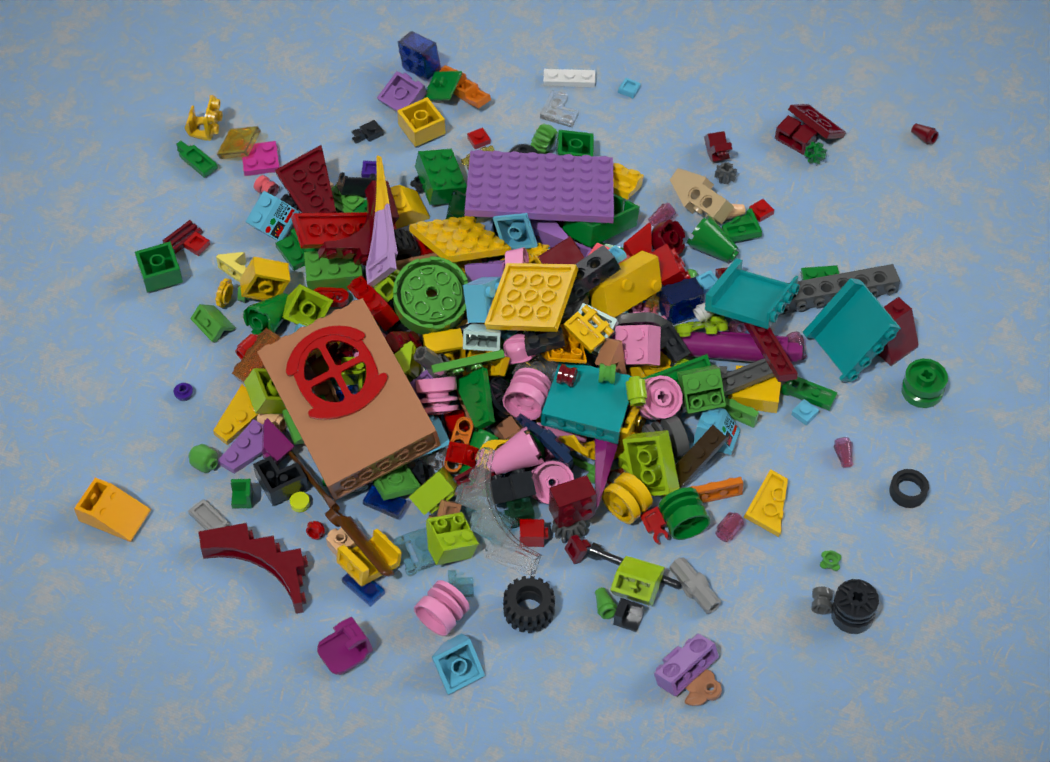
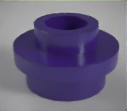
M179 383L173 390L174 396L180 401H187L193 394V388L189 383Z

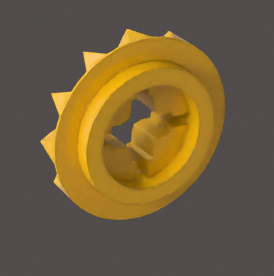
M224 278L220 282L216 292V306L224 308L230 302L233 294L231 279Z

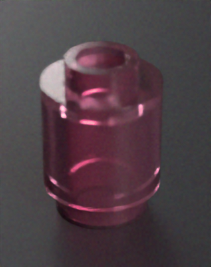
M736 512L727 513L716 527V536L724 542L732 540L744 526L743 518Z

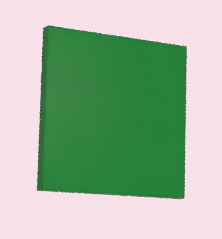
M435 72L423 99L428 97L430 101L450 100L463 72Z

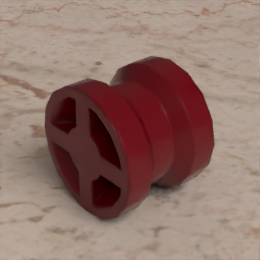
M561 364L556 382L559 384L566 383L568 386L573 387L578 369L575 367L568 368L565 364Z

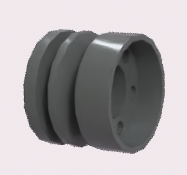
M676 415L662 419L661 424L655 421L651 425L646 424L642 427V433L668 430L674 458L683 456L689 451L686 431Z

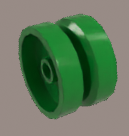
M922 358L913 361L908 365L902 382L901 392L904 399L918 408L934 407L940 403L944 395L948 374L939 362L932 359Z

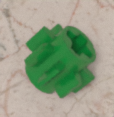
M811 142V145L805 147L804 156L808 157V162L820 164V161L826 159L827 150L823 149L824 144Z

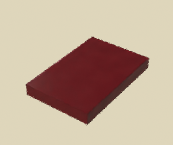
M792 104L788 108V111L825 139L844 138L846 131L810 104Z

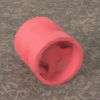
M265 175L259 176L253 186L258 193L266 191L273 196L279 190V185L274 181H270Z

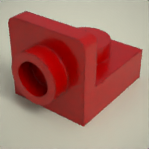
M450 441L445 461L473 467L476 465L479 448Z

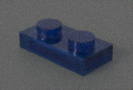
M371 486L363 499V505L395 519L400 518L408 504L407 500L401 497L383 500L375 486Z
M348 573L341 578L342 583L370 607L385 595V590L374 580L361 587Z

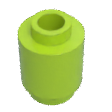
M641 376L630 377L629 381L625 382L627 399L630 402V406L645 405L648 399L645 379H641Z

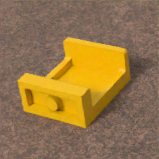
M377 528L373 530V537L369 541L392 570L399 567L402 555L400 548L395 546ZM345 545L338 547L336 562L361 587L382 576L357 546L352 549L347 548Z

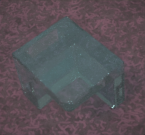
M448 570V583L456 587L464 597H474L473 578H457L456 570Z

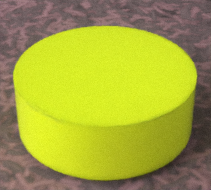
M296 492L290 497V507L293 511L304 512L309 508L310 500L306 493Z

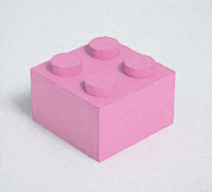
M653 325L615 326V339L622 341L625 366L660 365L661 327Z

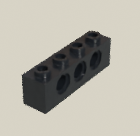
M604 245L576 263L578 272L566 307L621 270L616 258Z

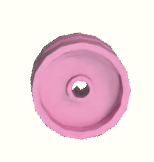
M660 375L645 379L648 399L645 405L635 406L640 408V415L648 420H659L671 417L677 413L681 407L683 396L678 383L668 376Z
M546 460L540 465L533 466L530 471L536 495L532 497L540 503L549 504V488L574 479L569 467L562 462ZM553 480V484L549 486L548 481Z

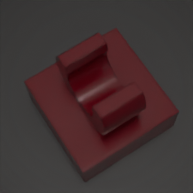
M578 535L570 537L564 549L572 562L577 564L581 563L584 555L588 553L586 548L591 547V544L587 539L581 541Z

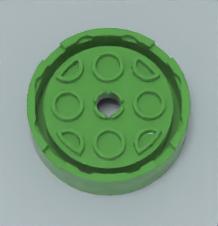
M441 257L418 258L408 263L397 275L393 288V305L399 320L408 329L421 335L455 329L467 314L463 285L468 283L466 275L456 264ZM433 289L437 292V296L428 297L426 292Z

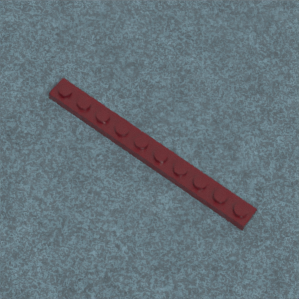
M728 267L716 269L715 276L719 279ZM743 322L777 381L786 382L797 379L798 373L771 328L766 329Z

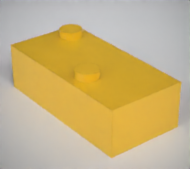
M641 251L619 264L621 270L590 290L592 307L615 318L661 291L662 283L658 256Z

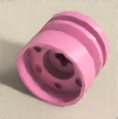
M521 368L515 372L502 400L503 406L514 417L521 413L530 420H536L543 411L552 383L545 374L536 369Z
M456 377L416 380L417 393L426 394V398L420 399V402L426 403L427 407L424 409L428 415L448 414L454 410H459V405H450V401L458 400V397L449 396L450 391L457 389Z
M438 580L428 590V596L424 595L414 606V612L428 629L438 635L446 636L455 627L456 620L459 621L467 613L470 605L456 587L443 580Z

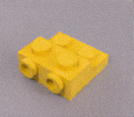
M613 163V193L628 200L641 188L644 175L635 169H628L622 164Z

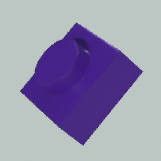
M363 160L361 177L369 178L371 173H375V177H377V162Z

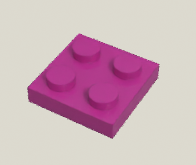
M276 141L241 145L244 176L274 173L279 168Z

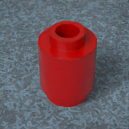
M249 334L237 345L236 355L243 361L250 360L263 347V340L257 334Z

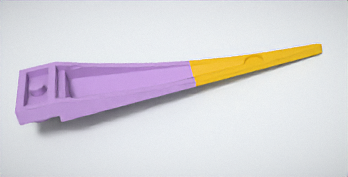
M378 155L376 157L377 188L375 218L366 265L367 285L375 286L397 269L396 257L398 255L382 157Z

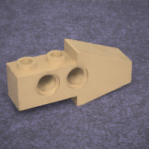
M677 168L669 179L683 206L692 214L696 211L702 215L704 212L722 224L734 208L728 200L711 190L714 184L702 175Z

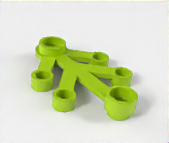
M714 314L706 322H686L677 324L674 328L680 337L691 336L690 332L704 327L706 334H715L717 331L728 330V323H726L727 319L724 316Z

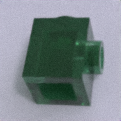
M530 497L506 502V510H503L505 521L510 523L511 529L520 527V519H535Z

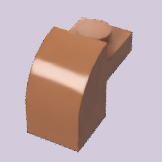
M511 415L490 429L499 438L498 440H508L523 429V427L519 428Z

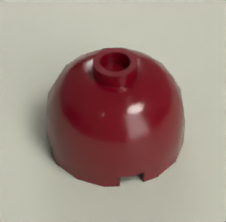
M672 219L664 220L656 224L652 229V247L654 250L668 244L671 249L675 248L678 255L683 252L685 244H683L685 232L678 221H672Z

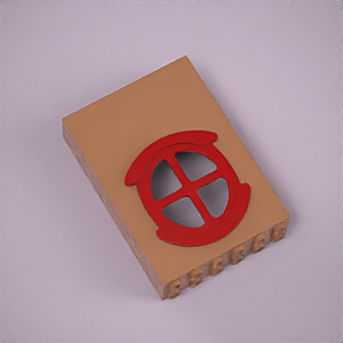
M363 298L354 300L348 306L336 309L330 315L318 318L314 323L301 327L296 332L283 336L277 342L265 345L261 350L257 351L334 501L441 446L435 427ZM334 341L343 342L354 347L359 352V355L341 365H336L326 345ZM318 349L322 353L329 370L308 381L304 375L305 363L310 353ZM360 363H365V383L357 394H351L342 377V373ZM330 378H334L345 399L341 402L325 401L312 392V388Z

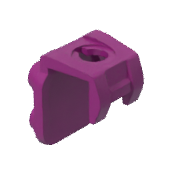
M353 617L338 623L333 627L335 632L318 643L317 652L327 668L336 675H341L365 660L366 655L373 651L369 639Z

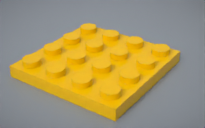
M474 216L450 217L445 220L435 219L430 222L419 221L409 226V231L439 257L451 262L505 255L506 251L511 250V247L504 240L499 239L494 232L484 229L485 226L483 224L476 223Z
M506 263L484 323L486 329L557 332L578 272L577 265Z

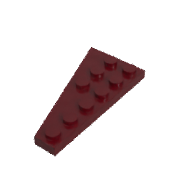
M322 145L275 170L276 175L301 213H337Z

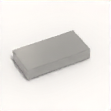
M205 499L188 510L189 515L205 530L230 526L229 522Z

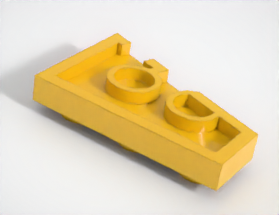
M241 384L213 430L214 435L227 446L244 431L253 419L257 420L259 414L255 413L247 389L243 384Z

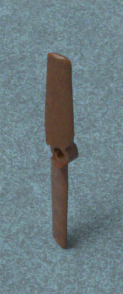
M289 451L292 461L294 463L298 462L306 478L328 505L329 510L325 513L327 519L336 527H341L380 574L387 577L393 576V570L351 516H344L339 511L338 504L324 491L292 451Z

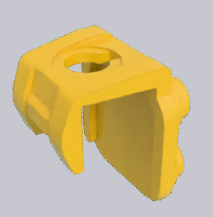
M215 95L209 96L210 99L205 117H196L194 105L191 106L185 125V131L189 136L211 141L212 137L218 134L219 124L216 123L222 121L223 112L219 111L221 102ZM203 124L204 130H198L197 127Z

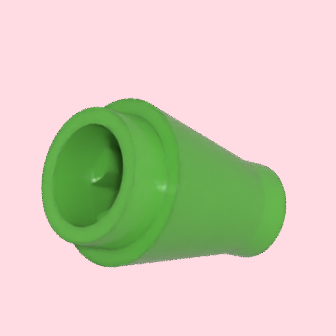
M598 588L595 591L598 615L603 619L614 617L617 605L608 594L606 588Z

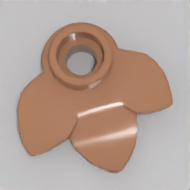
M705 669L685 688L690 693L684 702L687 705L699 706L707 700L714 701L720 697L722 693L721 684L715 680V676L710 670Z

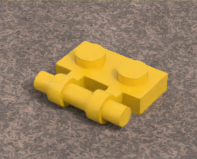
M585 305L581 310L586 315L582 316L579 312H576L564 323L563 327L592 353L605 341V337L601 333L604 332L610 337L614 330L609 327L610 324L606 320L603 321L597 315L598 312L595 309ZM592 320L598 327L595 329L589 321Z

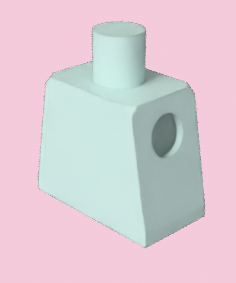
M470 324L463 331V349L500 350L501 331L486 329L484 324Z

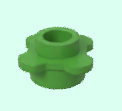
M833 550L823 551L820 567L822 569L829 568L833 571H838L840 569L839 561L841 560V555Z

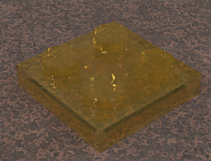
M258 126L230 129L220 146L217 156L220 159L248 156L261 130Z

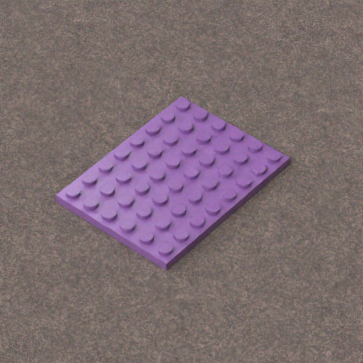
M470 150L465 216L494 217L527 213L529 219L613 223V157Z

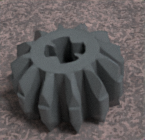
M553 519L552 531L555 533L556 539L561 538L562 543L574 535H578L580 539L581 536H584L585 520L575 522L569 527L558 528Z

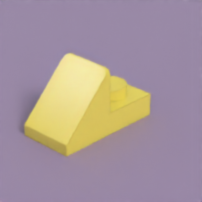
M245 253L218 254L216 256L218 268L240 282V278L246 270L244 266L246 264Z

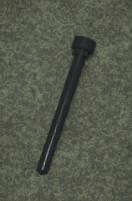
M595 542L592 544L588 558L593 560H601L602 558L620 566L623 558L604 551L605 549L600 544ZM665 575L662 576L660 583L675 589L681 588L680 581Z

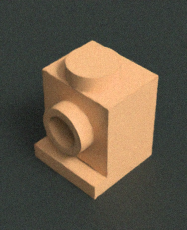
M336 528L332 529L326 538L328 548L336 557L338 547L345 545L347 548L352 549L357 546L342 528L339 530Z

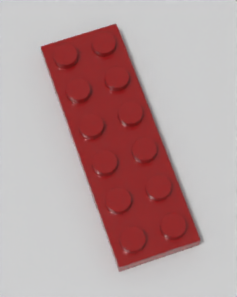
M367 212L294 213L291 219L301 249L320 248L325 241L340 240L358 232L365 224Z

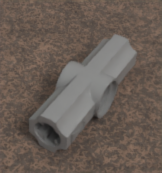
M684 557L674 560L669 569L681 582L685 594L689 598H694L706 614L716 611L721 605V601L709 588L705 576L700 572L697 573Z

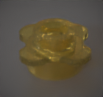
M657 293L647 298L646 307L651 308L650 312H653L654 307L658 308L660 297L657 296Z

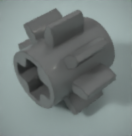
M724 162L721 165H717L714 177L718 178L719 183L728 184L731 181H735L737 169H733V164Z

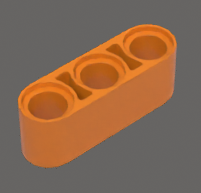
M462 417L457 420L451 438L452 442L461 441L464 444H469L473 431V422L470 418ZM463 422L470 425V429L466 432L459 429V425ZM444 461V467L450 474L458 473L462 467V464H459L456 469H450L447 466L448 461Z

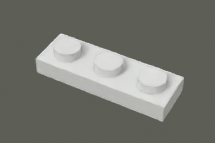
M544 69L543 86L595 87V70Z

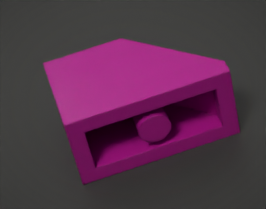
M267 418L263 424L262 456L263 458L271 456L275 464L278 465L289 455V451L293 452L294 445Z

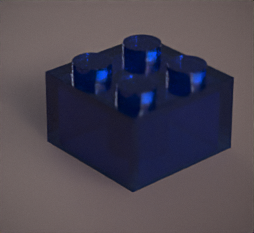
M410 31L397 42L402 67L406 71L428 81L435 72L441 70L436 42L413 31Z
M696 277L661 287L659 312L661 316H665L673 325L696 318L693 309L696 308V305L704 302L705 293Z

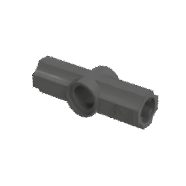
M420 346L416 349L414 360L424 366L433 378L448 377V374H434L431 365L449 361L444 354L438 355L426 346ZM461 372L453 377H456V380L463 377V374Z

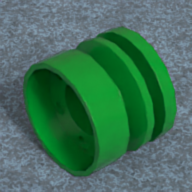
M694 488L677 489L667 494L659 503V510L662 513L663 519L667 522V528L673 539L684 540L692 538L703 532L710 524V517L704 506H702V500Z

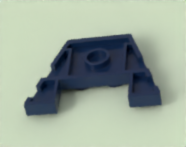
M521 413L515 418L523 428L527 426L528 432H531L557 458L556 461L562 462L570 470L574 468L573 458L569 455L570 449L563 443L557 442L555 440L557 436L551 430L543 429Z

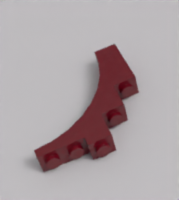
M371 181L365 190L367 216L364 226L347 238L325 241L318 250L319 258H353L354 264L367 265L374 227L377 181ZM386 181L392 223L394 226V224L399 219V214L396 208V204L391 192L389 182Z
M247 523L198 531L203 559L218 557L235 558L251 562L265 569L284 586L292 600L295 613L304 612L303 604H306L305 592H300V587L303 586L302 576H306L305 568L308 567L306 555L302 556L301 548L281 552L279 542L275 543L274 535L254 539L253 531L248 530Z

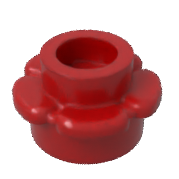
M310 521L306 528L307 535L315 540L323 537L325 534L324 525L319 521Z

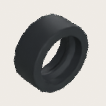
M903 469L898 471L892 478L889 487L890 496L899 506L915 508L925 501L929 490V483L921 472L914 469ZM902 481H910L918 485L921 492L916 496H908L900 492L897 485Z

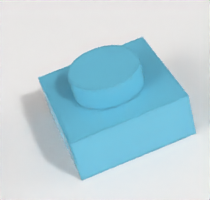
M803 399L792 410L791 415L807 426L818 415L819 409Z

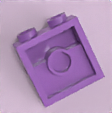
M396 71L377 99L397 112L401 108L422 100L427 92L424 89L425 85L417 80L415 82L407 73L404 72L402 74Z

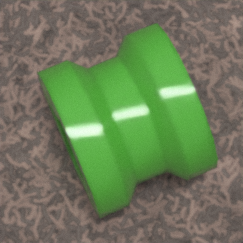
M600 363L598 383H603L604 381H609L610 384L615 383L616 364L607 366L604 363Z

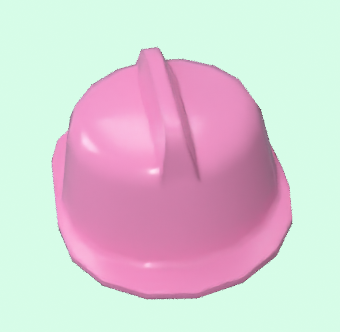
M515 334L504 342L502 350L505 356L510 357L508 365L524 363L536 356H527L524 342L525 335Z

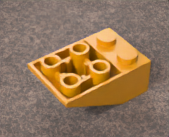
M560 324L566 346L540 354L547 361L586 364L584 346L563 327L564 324ZM539 331V334L546 333V331Z
M96 477L74 508L78 521L129 542L132 541L151 511L150 508L115 485Z

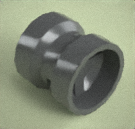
M823 586L815 587L812 591L814 601L812 602L811 610L821 615L831 613L832 589Z

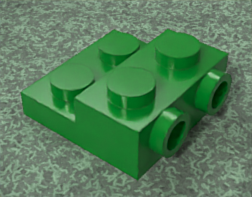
M294 228L290 230V236L275 243L276 248L293 271L305 266L304 252L318 251L320 249H301Z

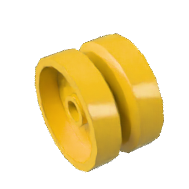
M627 472L620 474L614 480V483H611L604 489L602 494V500L607 509L617 519L626 524L633 523L640 516V513L645 512L653 503L652 496L642 481Z

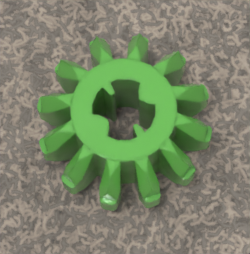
M544 123L533 134L531 145L537 149L539 154L549 153L555 144L558 132L553 126Z

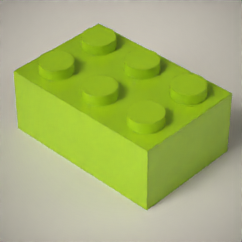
M668 430L635 433L623 439L629 473L642 481L651 496L667 495L680 488Z

